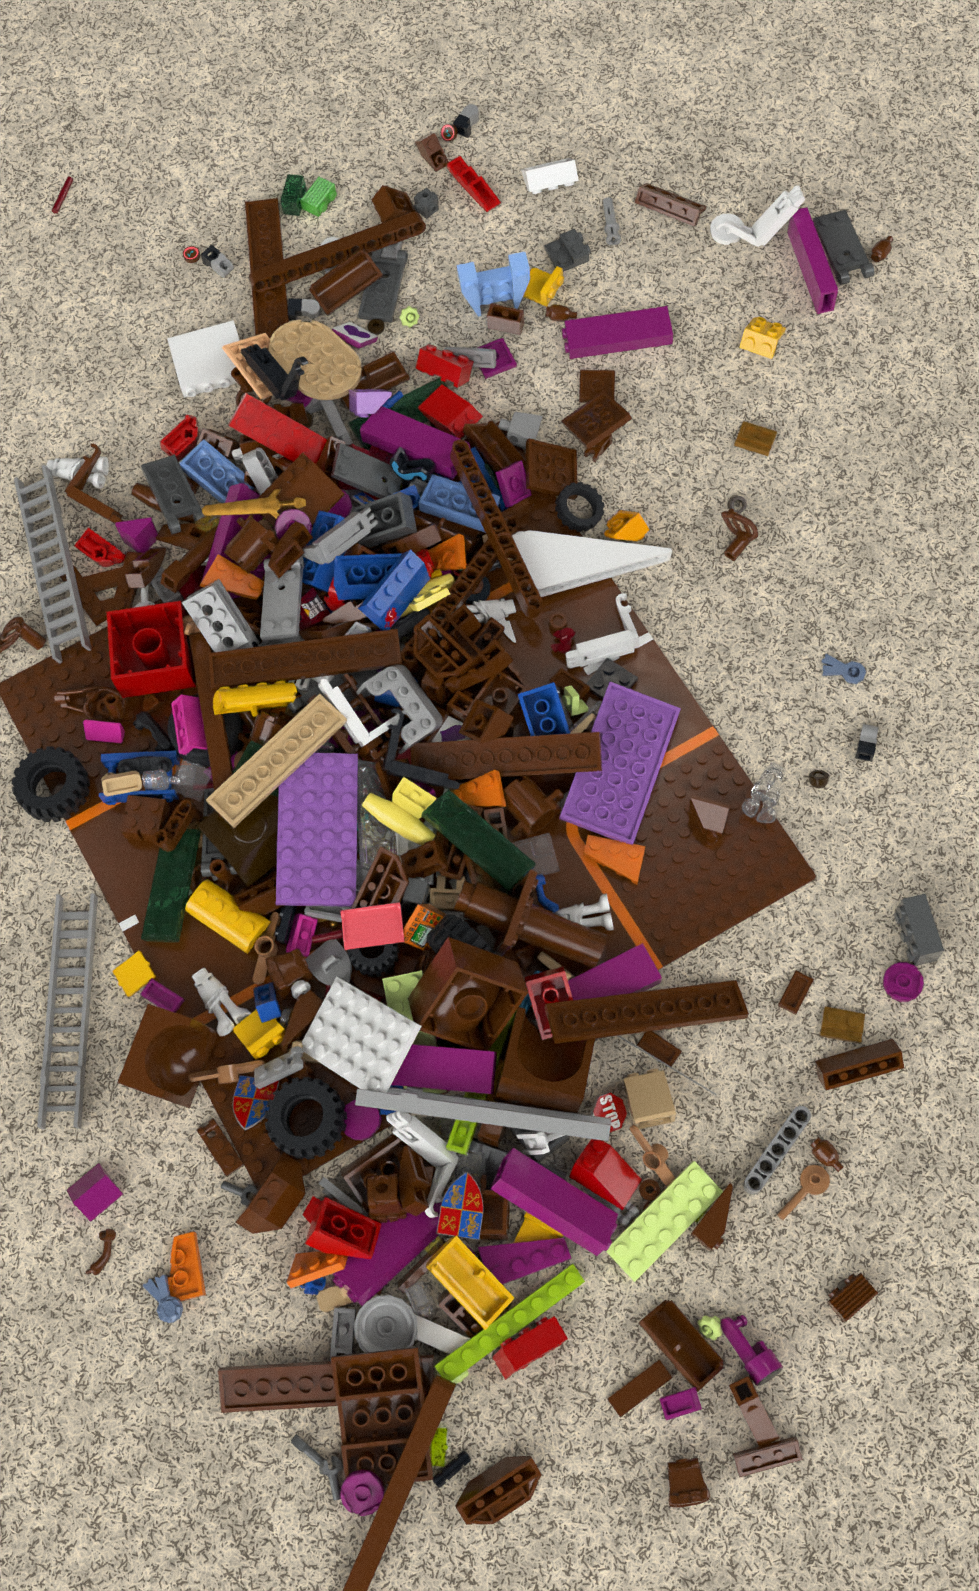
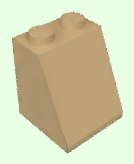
M651 1069L647 1071V1074L639 1075V1073H632L627 1075V1078H624L623 1083L633 1125L637 1126L638 1129L675 1122L676 1111L664 1070Z

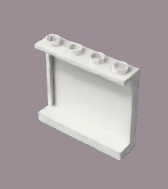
M234 320L167 338L184 398L194 397L196 394L203 392L208 393L221 387L227 388L237 383L231 376V371L236 366L222 349L224 345L239 341Z

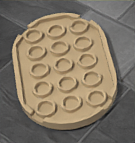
M301 319L290 321L280 326L270 338L269 352L287 374L291 371L296 358L304 356L308 360L309 364L301 365V369L304 370L305 374L300 376L298 390L310 398L318 400L340 399L349 394V390H354L361 379V362L356 352L329 327L314 320L312 322H302Z

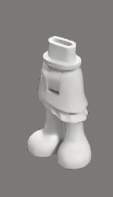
M101 456L98 458L91 471L94 474H90L87 480L95 488L101 489L105 484L106 478L104 475L107 476L109 471L107 457ZM56 458L55 460H48L46 466L52 471L53 476L71 481L85 460L81 458Z
M513 599L478 600V602L473 601V605H466L472 613H476L475 617L478 621L486 624L490 617L498 621L508 617V614L516 613Z
M607 893L600 896L598 903L584 906L582 902L578 906L575 904L555 912L556 915L586 927L603 926L606 930H614L611 913H606L610 912ZM606 913L598 917L586 919L582 918L583 916L589 914Z
M202 968L192 976L195 981L194 985L198 989L205 1008L208 1009V1013H214L218 1020L217 1033L219 1036L229 1034L234 1028L233 1022L220 1007L221 1003L229 1011L236 1024L251 1014L248 1009L237 1007L228 996L229 991L226 990V987L212 973H208L205 968Z

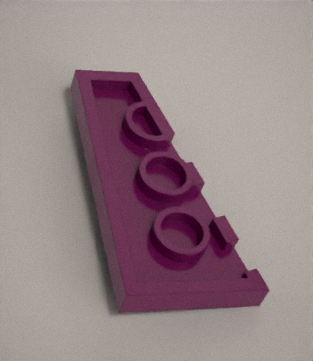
M564 1238L478 1247L484 1266L502 1285L572 1259Z

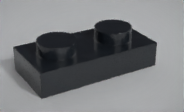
M285 905V907L281 908V924L277 926L275 931V937H277L279 943H288L297 906Z

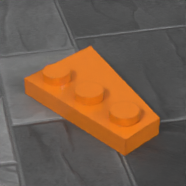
M497 770L460 785L456 790H448L451 808L458 809L463 804L492 808V806L506 807L500 772Z
M588 835L584 856L614 870L618 875L630 879L631 882L637 885L645 846L630 845L617 840Z
M321 1251L297 1253L286 1283L290 1288L343 1270L348 1256L323 1253Z

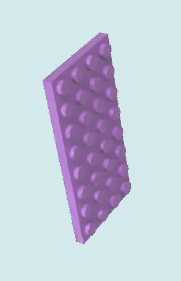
M609 682L591 732H600L603 771L575 773L559 819L613 840L633 845L681 708Z
M313 753L279 785L276 905L352 907L356 899L358 754Z

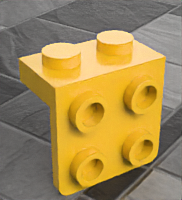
M556 266L552 274L532 268L530 271V281L523 297L547 307L559 287L563 284V268Z
M754 317L744 330L739 348L772 359L778 341L785 333L786 328L780 323L768 322L763 317Z
M257 1009L233 1028V1032L255 1060L266 1055L274 1045L281 1043L286 1032L276 1019L262 1023Z
M526 1212L524 1215L525 1220L513 1243L563 1238L564 1235Z

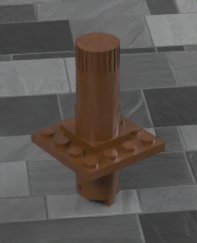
M530 869L515 887L512 895L476 882L475 885L467 881L463 882L462 890L454 909L463 912V917L499 931L492 948L497 955L504 957L508 950L515 946L517 939L591 968L596 967L603 953L607 935L534 905L533 901L535 898L529 895L536 889L538 879H536L538 872Z

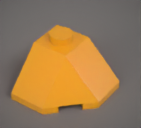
M619 510L607 521L608 530L605 531L604 535L607 538L640 541L650 529L640 513Z

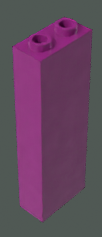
M808 207L798 208L796 213L789 219L787 233L817 314L834 311L838 294L836 282Z
M668 306L564 321L565 328H562V337L567 341L564 343L565 353H569L570 359L673 344V330Z
M383 406L375 414H370L369 419L362 424L360 433L363 442L391 454H394L397 448L402 447L408 456V460L429 458L436 465L435 473L452 480L456 476L457 471L450 459V452L454 441L459 440V438Z
M244 483L230 486L225 503L257 499L260 493L254 492ZM250 514L221 515L202 581L218 554L240 567L224 551L227 549L225 547L242 529L237 523V519L242 517L246 520ZM251 514L257 522L263 520L260 514ZM228 592L231 598L240 597L238 595H235L234 593Z
M642 943L569 980L568 984L573 1000L644 992L660 984L662 977Z
M412 1044L391 1085L494 1094L497 1052Z
M512 1148L503 1157L490 1188L491 1190L594 1255L598 1256L603 1250L607 1251L612 1243L611 1235L617 1228V1213L515 1148Z
M435 1202L433 1205L434 1211L438 1212V1217L430 1218L426 1215L425 1211L417 1217L407 1212L405 1219H398L395 1222L387 1220V1223H381L373 1257L371 1259L348 1256L345 1268L333 1273V1282L340 1289L344 1287L348 1291L346 1294L352 1302L355 1303L357 1301L363 1306L440 1235L437 1234L442 1202Z

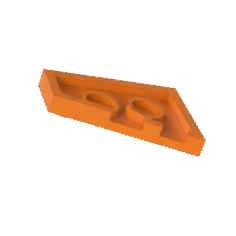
M457 534L428 550L436 566L433 569L434 571L439 569L440 571L466 569L463 535Z
M218 554L200 584L201 587H205L219 579L227 592L257 600L262 592L264 581L251 573L248 574L244 569Z
M196 1232L174 1236L170 1259V1277H168L170 1296L179 1298L181 1302L205 1296L206 1291Z

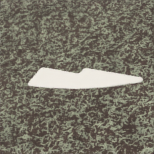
M505 617L498 620L505 627L504 633L516 643L510 621H506Z

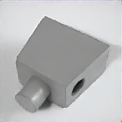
M514 412L511 421L501 418L499 428L508 431L507 438L513 445L526 450L528 438L536 440L543 416Z

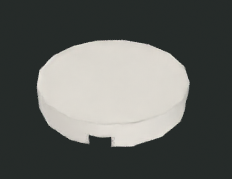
M721 214L712 220L710 233L716 242L729 245L741 239L732 232L727 235L725 232L726 226H721L719 230H716L714 226L715 222L721 218L744 225L742 220L736 215Z

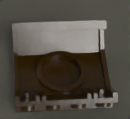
M273 793L263 800L235 828L223 817H220L215 809L209 815L202 817L199 823L195 825L238 874L240 880L248 887L277 864L278 799Z

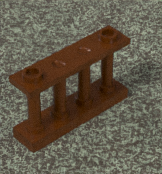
M347 673L341 678L344 683L339 685L338 688L342 693L349 688L355 697L348 702L352 709L360 704L366 714L359 718L361 723L364 725L371 720L376 728L383 723L380 722L363 695L356 693L358 690L356 685L358 684L355 678ZM316 694L309 698L307 702L310 703L315 697H317ZM345 728L339 729L332 736L343 754H359L358 752L363 748L359 743L350 745L347 740L349 733ZM388 729L379 737L382 736L384 740L390 737V730Z

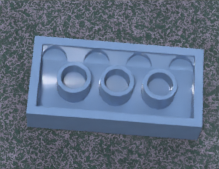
M204 439L180 462L182 471L220 503H225L230 486L239 483L246 484L244 482L245 473ZM248 485V487L251 490L255 489L254 487Z
M432 474L419 500V511L440 518L444 517L447 518L446 520L485 532L463 484ZM492 494L498 506L500 496Z

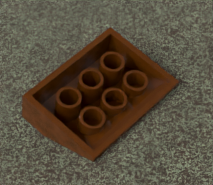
M302 453L258 498L269 497L275 489H281L276 496L281 502L283 500L293 501L296 497L305 499L306 506L298 510L308 516L313 528L318 512H328L345 494L314 462ZM292 506V507H289V508H288V507H287V508H286V507H285V508L283 507V508H280V509L277 511V513H278V514H281V513H282L283 511H285V510H288V509H296V508L293 507V506ZM260 514L270 525L275 527L276 518L271 514Z
M395 1134L388 1136L340 1171L342 1177L367 1213H369L367 1177L388 1176L389 1174L397 1173L399 1180L403 1147L407 1144ZM421 1156L424 1168L433 1166ZM397 1195L398 1200H399L400 1204L402 1205L401 1199H400V1195Z

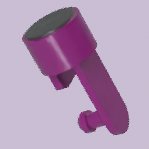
M744 1315L737 1316V1319L734 1321L730 1317L723 1318L720 1323L722 1331L745 1364L744 1368L756 1386L765 1384L782 1371L783 1366L773 1351L768 1349L762 1340L756 1342L753 1347L750 1346L739 1329L740 1327L747 1326L748 1321Z

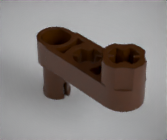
M189 800L181 801L164 829L153 834V843L166 852L174 850L192 820L199 822L203 817V812L199 811Z

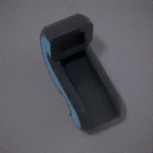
M402 447L397 448L390 459V466L393 472L405 481H415L417 477H420L422 481H428L436 469L435 463L429 458L408 460V456Z

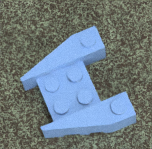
M526 252L508 255L509 266L476 272L474 262L457 265L461 292L478 317L481 316L480 305H489L512 299L514 309H518L530 281V268Z

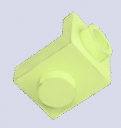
M572 686L564 687L562 700L568 712L572 716L588 712V706L582 699L579 701V694Z

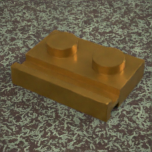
M743 421L734 446L769 456L777 436V431Z
M825 1006L820 1036L861 1044L865 1014Z

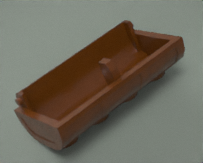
M360 249L310 285L309 290L326 315L329 316L378 279L382 278L383 274L365 249Z
M392 352L361 367V379L355 389L390 390L409 381L410 377L396 354ZM349 394L341 397L340 400L346 410H349Z
M490 420L488 423L465 424L463 433L469 439V443L479 451V455L488 462L489 467L493 471L497 472L516 461L522 460L526 473V460L493 420Z
M419 508L413 509L416 529L435 523L443 538L441 543L457 534H461L464 536L465 555L474 552L482 538L479 536L481 531L446 520L447 518L444 517L440 518L421 512Z
M664 1300L638 1323L692 1388L696 1387L697 1392L724 1368V1360L672 1300Z

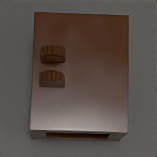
M482 1175L480 1192L483 1199V1218L479 1240L508 1241L510 1201L495 1191L486 1190L487 1175ZM444 1235L445 1238H452V1237H453V1236Z

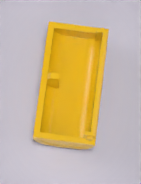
M277 681L270 685L259 683L251 687L245 684L233 689L227 686L221 687L216 691L213 698L214 714L251 711L252 716L255 717L258 715L257 710H261V708L288 707V704L295 701L297 689L293 682L285 683V681Z
M209 879L204 880L197 887L185 907L187 913L247 954L271 923L261 914L239 910L233 895Z
M453 1236L443 1244L426 1264V1268L484 1330L514 1300L511 1293L457 1236Z

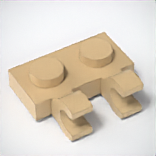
M437 875V888H431L429 904L439 910H455V903L462 890L463 882L466 881L465 876H463L461 881L457 880L456 889H445L446 878Z

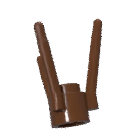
M102 686L56 689L54 694L55 703L61 704V708H69L84 713L83 708L69 704V702L73 701V694L96 690Z

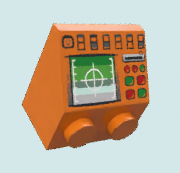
M418 904L403 929L404 942L423 951L429 950L431 947L426 940L427 934L447 914L431 904Z

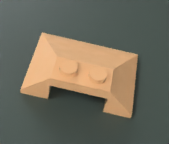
M263 333L224 345L222 349L260 399L273 396L246 363V359L241 353L242 348H247L254 344H257L261 349L266 347L269 351L270 338L268 335Z

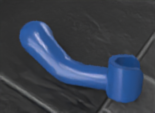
M537 875V899L545 909L555 914L559 910V906L546 898L542 886L546 885L545 877Z

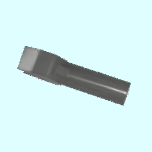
M223 1181L221 1189L240 1196L241 1204L245 1206L250 1201L247 1199L248 1193L255 1194L257 1191L251 1184L246 1188H241Z
M296 1434L292 1438L291 1443L320 1466V1462L324 1458Z
M331 1456L332 1468L329 1469L327 1460L322 1459L319 1471L320 1474L326 1475L329 1478L333 1500L335 1501L341 1499L337 1474L343 1468V1465L337 1456Z

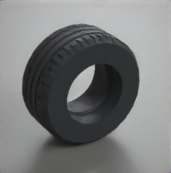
M196 693V694L191 695V696H193V697H199V694ZM172 711L168 720V735L179 754ZM238 712L223 714L231 757L236 753L235 751L238 750L242 742L238 739L239 733H243V725ZM193 748L186 755L179 754L184 761H187L189 764L191 763V765L210 767L208 749Z

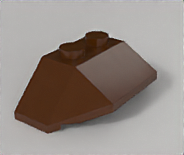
M429 615L414 627V656L437 679L461 674L474 662V659Z
M463 804L460 808L452 811L440 820L434 840L443 847L448 864L447 868L439 871L441 876L461 881L466 872L464 855L474 851L479 836L483 808Z
M380 846L351 909L401 901L409 880L397 854Z
M277 869L262 876L251 886L243 887L239 893L233 896L239 910L266 915L284 906L276 905Z
M283 1152L236 1220V1223L252 1234L282 1229L306 1194L301 1164Z
M531 1455L505 1457L469 1481L455 1507L466 1525L495 1524L531 1500L542 1474Z

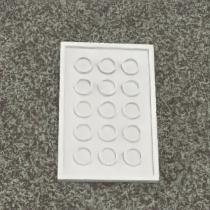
M336 976L302 1041L303 1052L360 1089L387 1093L421 1025Z

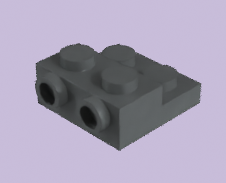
M575 229L560 234V239L544 245V249L554 267L563 268V272L589 262V255L591 254L589 245H584L582 233H577Z

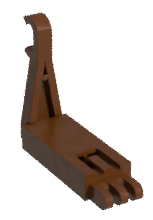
M91 443L90 445L95 449V452L91 458L83 456L85 462L64 492L67 493L66 496L114 524L116 522H123L122 514L81 491L101 455L100 447Z

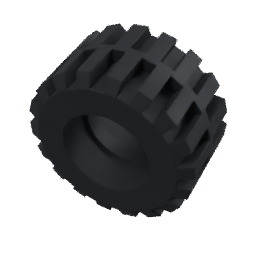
M398 943L386 944L383 953L373 959L362 955L363 948L347 950L354 968L357 971L359 970L362 975L368 974V977H373V974L380 977L382 972L385 974L389 973L388 969H393L395 967L394 962H398L399 959Z

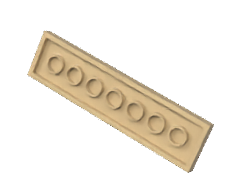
M319 694L206 799L207 803L235 828L346 723L347 718Z

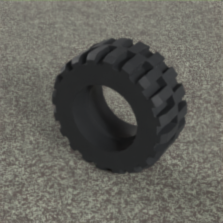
M47 746L45 750L39 748L36 749L37 752L35 753L30 752L25 760L22 759L19 762L20 767H16L14 770L16 777L12 778L11 784L14 786L12 791L17 802L34 819H42L43 822H50L51 819L54 822H59L63 817L65 819L70 818V814L73 812L76 814L80 810L78 807L85 804L86 799L84 797L88 796L90 791L88 789L90 786V780L87 777L88 773L78 758L70 751H65L61 747H57L55 750L53 746ZM52 772L66 773V782L57 794L50 797L36 796L37 785L44 776Z
M454 914L446 915L427 934V943L436 955L448 937L496 954L481 935Z
M304 1076L301 1080L297 1077L293 1078L290 1084L287 1081L281 1085L283 1088L280 1091L276 1089L273 1092V1095H275L274 1099H269L267 1103L270 1108L269 1111H265L264 1117L268 1119V1122H265L266 1130L269 1131L268 1136L279 1149L298 1159L306 1158L309 1160L314 1159L316 1155L319 1157L326 1155V1150L332 1151L335 1148L333 1144L336 1141H341V1131H345L347 1126L344 1123V1120L347 1119V1113L344 1111L345 1104L340 1099V1095L327 1083L317 1078L312 1079L311 1077ZM315 1100L323 1108V1119L320 1126L315 1132L307 1136L299 1137L293 1134L289 1127V1118L293 1109L303 1101Z

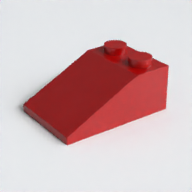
M443 384L418 407L440 431L459 439L465 437L463 433L465 424H478L483 417L472 404Z
M563 966L524 977L542 1040L553 1037L544 1009L545 1005L573 1000Z
M596 1139L589 1141L569 1175V1178L621 1210H624L642 1181L611 1145L603 1140Z
M325 1197L315 1210L305 1244L323 1253L371 1259L382 1224Z

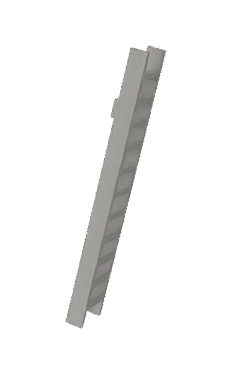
M43 465L44 479L26 487L17 477L14 478L52 658L58 663H62L59 644L80 636L82 646L88 651L92 650L52 471L46 465ZM46 485V494L27 501V493ZM49 500L51 508L35 515L30 514L29 508ZM51 514L53 515V523L34 531L33 522ZM56 529V538L37 546L36 537ZM59 544L61 552L40 560V551ZM57 560H63L64 567L46 575L43 574L42 567ZM66 574V582L47 590L46 582ZM67 590L70 591V597L50 605L49 598ZM73 605L74 612L53 620V613ZM73 621L77 622V628L57 636V628Z
M95 893L90 895L89 911L63 912L64 898L60 894H56L43 1063L40 1076L41 1088L37 1127L41 1130L45 1129L47 1112L75 1111L74 1127L81 1129L98 897ZM62 920H89L88 930L61 931ZM87 938V949H60V939ZM86 957L85 968H58L59 958ZM85 976L84 988H57V977ZM83 994L82 1007L55 1008L56 995ZM82 1013L81 1027H53L54 1014ZM80 1032L79 1046L52 1047L53 1033ZM51 1052H79L78 1066H50ZM77 1071L74 1083H77L76 1086H49L50 1072ZM76 1091L75 1106H47L48 1092Z
M407 1086V1089L389 1087L387 1093L357 1089L355 1105L603 1141H609L611 1118L423 1092V1088Z

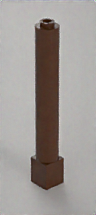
M219 522L179 561L175 560L162 572L160 584L176 594L189 581L190 575L209 558Z

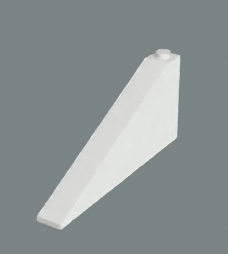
M531 530L519 531L512 535L541 597L669 561L672 554L671 548Z

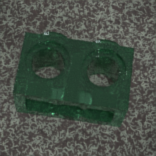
M287 174L280 200L283 214L300 216L302 209L300 200L307 190L304 176Z

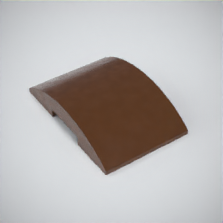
M418 1347L332 1356L331 1365L340 1421L344 1476L346 1478L349 1474L358 1470H369L378 1475L383 1485H389L426 1400ZM431 1445L415 1482L433 1480Z

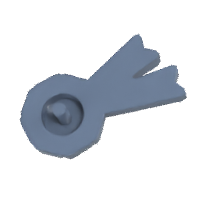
M825 654V658L822 659V663L826 664L822 667L823 676L842 675L847 683L858 684L864 680L866 670L861 663L851 661L844 664L828 654Z
M166 1275L155 1277L156 1283L153 1279L149 1278L148 1283L143 1284V1287L159 1302L156 1310L159 1319L163 1322L174 1323L180 1319L183 1312V1305L180 1299L170 1296Z

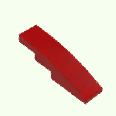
M461 156L447 164V169L457 182L486 212L501 204L483 177H479L471 166L468 167Z

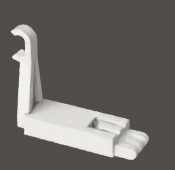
M795 186L790 192L784 191L751 228L725 218L717 220L714 226L716 230H719L721 226H726L725 232L727 235L732 232L757 247L765 246L796 213L798 207L805 201L800 186Z
M619 594L616 597V606L625 631L576 644V650L566 653L568 668L582 667L604 661L606 658L619 657L633 653L635 648H639V637L629 615L631 606L623 607L620 603L627 599V594Z
M322 679L318 683V687L325 699L347 718L343 726L355 744L359 743L363 747L389 729L387 726L390 724L397 725L398 714L368 733L338 686L333 689L326 679Z
M400 1111L390 1113L386 1116V1119L394 1126L392 1133L436 1167L431 1190L427 1198L429 1208L425 1210V1213L430 1218L438 1217V1212L434 1211L433 1205L435 1202H442L443 1197L441 1195L459 1157L456 1155V1152L447 1150V1143L415 1116Z

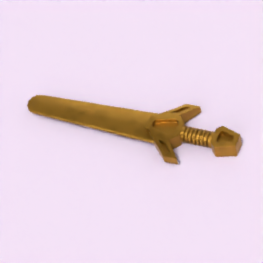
M275 489L266 498L205 505L202 508V513L206 516L271 514L277 519L279 515L277 511L280 508L293 506L299 509L306 506V500L296 497L293 501L283 500L281 502L276 498L281 489Z

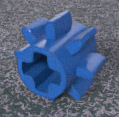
M325 1276L304 1283L300 1287L304 1288V1294L318 1295L319 1291H322L325 1287L326 1278Z

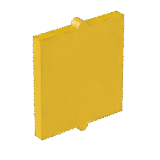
M141 951L136 952L112 971L119 982L118 985L123 988L128 997H131L148 984L151 978L154 979L156 977L149 966L150 962L146 961Z

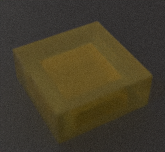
M205 515L197 520L195 524L198 529L207 532L217 526L220 520L217 516Z

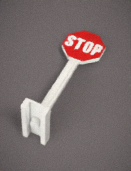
M611 1092L598 1096L591 1110V1116L611 1118L610 1132L622 1128L627 1115L623 1099ZM534 1131L522 1132L516 1136L517 1139L524 1140L526 1149L521 1151L524 1155H538L550 1152L548 1147L549 1141L564 1135Z

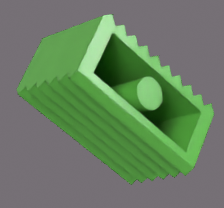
M318 176L300 200L302 209L319 217L322 212L324 213L327 210L328 204L336 198L335 184Z

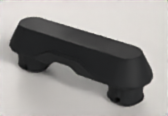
M424 608L418 612L413 611L403 619L395 622L390 630L398 629L399 640L414 632V627L430 614L429 609Z
M146 711L136 714L137 719L133 722V725L138 730H142L145 727L151 731L152 737L158 743L155 751H172L173 744L169 736Z
M143 756L123 759L118 763L117 768L119 773L138 771L140 774L166 773L172 769V761L167 757Z

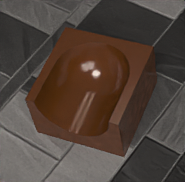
M448 937L408 997L413 1021L421 1025L419 1031L474 1050L489 1051L528 994V990L518 962Z
M147 1004L117 1083L190 1109L200 1081L191 1082L188 1079V1075L204 1071L218 1035L217 1031L192 1018Z
M518 1007L509 1032L493 1101L578 1113L585 1095L595 1039L557 1044L554 1043L553 1037L542 1040L539 1029L528 1021L525 1014L526 1009Z

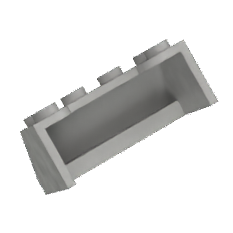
M404 665L387 667L364 682L356 691L359 695L367 689L372 695L380 696L390 690L409 716L411 722L401 730V736L406 745L398 751L400 754L423 740L442 725V716Z

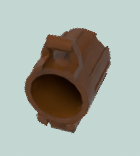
M251 514L246 520L242 517L237 519V523L242 529L225 547L227 549L224 551L230 559L236 561L248 574L254 571L271 551H274L280 539L277 540L274 537L276 534L270 529L267 531L259 521L257 522L253 519L254 516Z
M261 708L256 717L252 732L239 733L238 739L244 742L242 752H246L252 757L288 724L293 717L281 711L280 714L273 713L271 708Z
M525 775L523 776L525 780L519 782L516 779L505 788V808L518 821L515 828L510 831V834L515 839H519L524 833L530 839L536 836L535 833L546 827L557 814L561 813L562 809L558 803L564 798V794L559 789H556L554 793L547 797L537 784Z

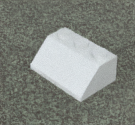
M571 158L521 169L527 190L532 192V194L541 193L542 189L548 188V190L558 189V185L562 184L571 186L574 185V181H579L575 160Z

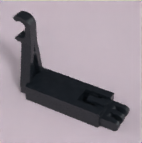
M257 344L241 349L246 363L276 399L280 398L283 401L296 396L300 376L305 374L304 370L301 369V365L309 364L304 356L294 360L292 369L287 374L266 347L261 349Z
M392 709V713H397L399 719L396 726L392 724L387 726L392 731L382 770L387 771L386 774L400 778L405 777L408 780L448 790L458 789L460 784L456 781L448 780L449 774L394 761L404 714L399 709Z

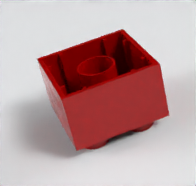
M181 601L106 612L111 680L122 698L196 687L189 635L185 634L183 622L184 616H187V613Z

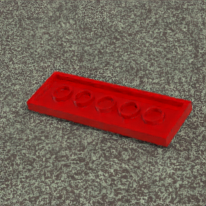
M247 393L244 394L228 424L235 430L293 462L304 453L312 462L317 464L327 442V439Z

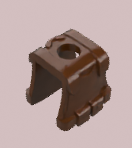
M295 949L280 956H270L265 959L270 979L277 993L282 998L292 992L291 987L295 982L299 980L310 982L312 980V974L300 949Z
M397 1173L389 1174L388 1176H368V1218L379 1223H387V1220L395 1222L398 1219H405L407 1212L403 1210L397 1195H400Z
M697 1457L667 1462L670 1485L668 1501L670 1507L694 1506L710 1500V1491L704 1482Z

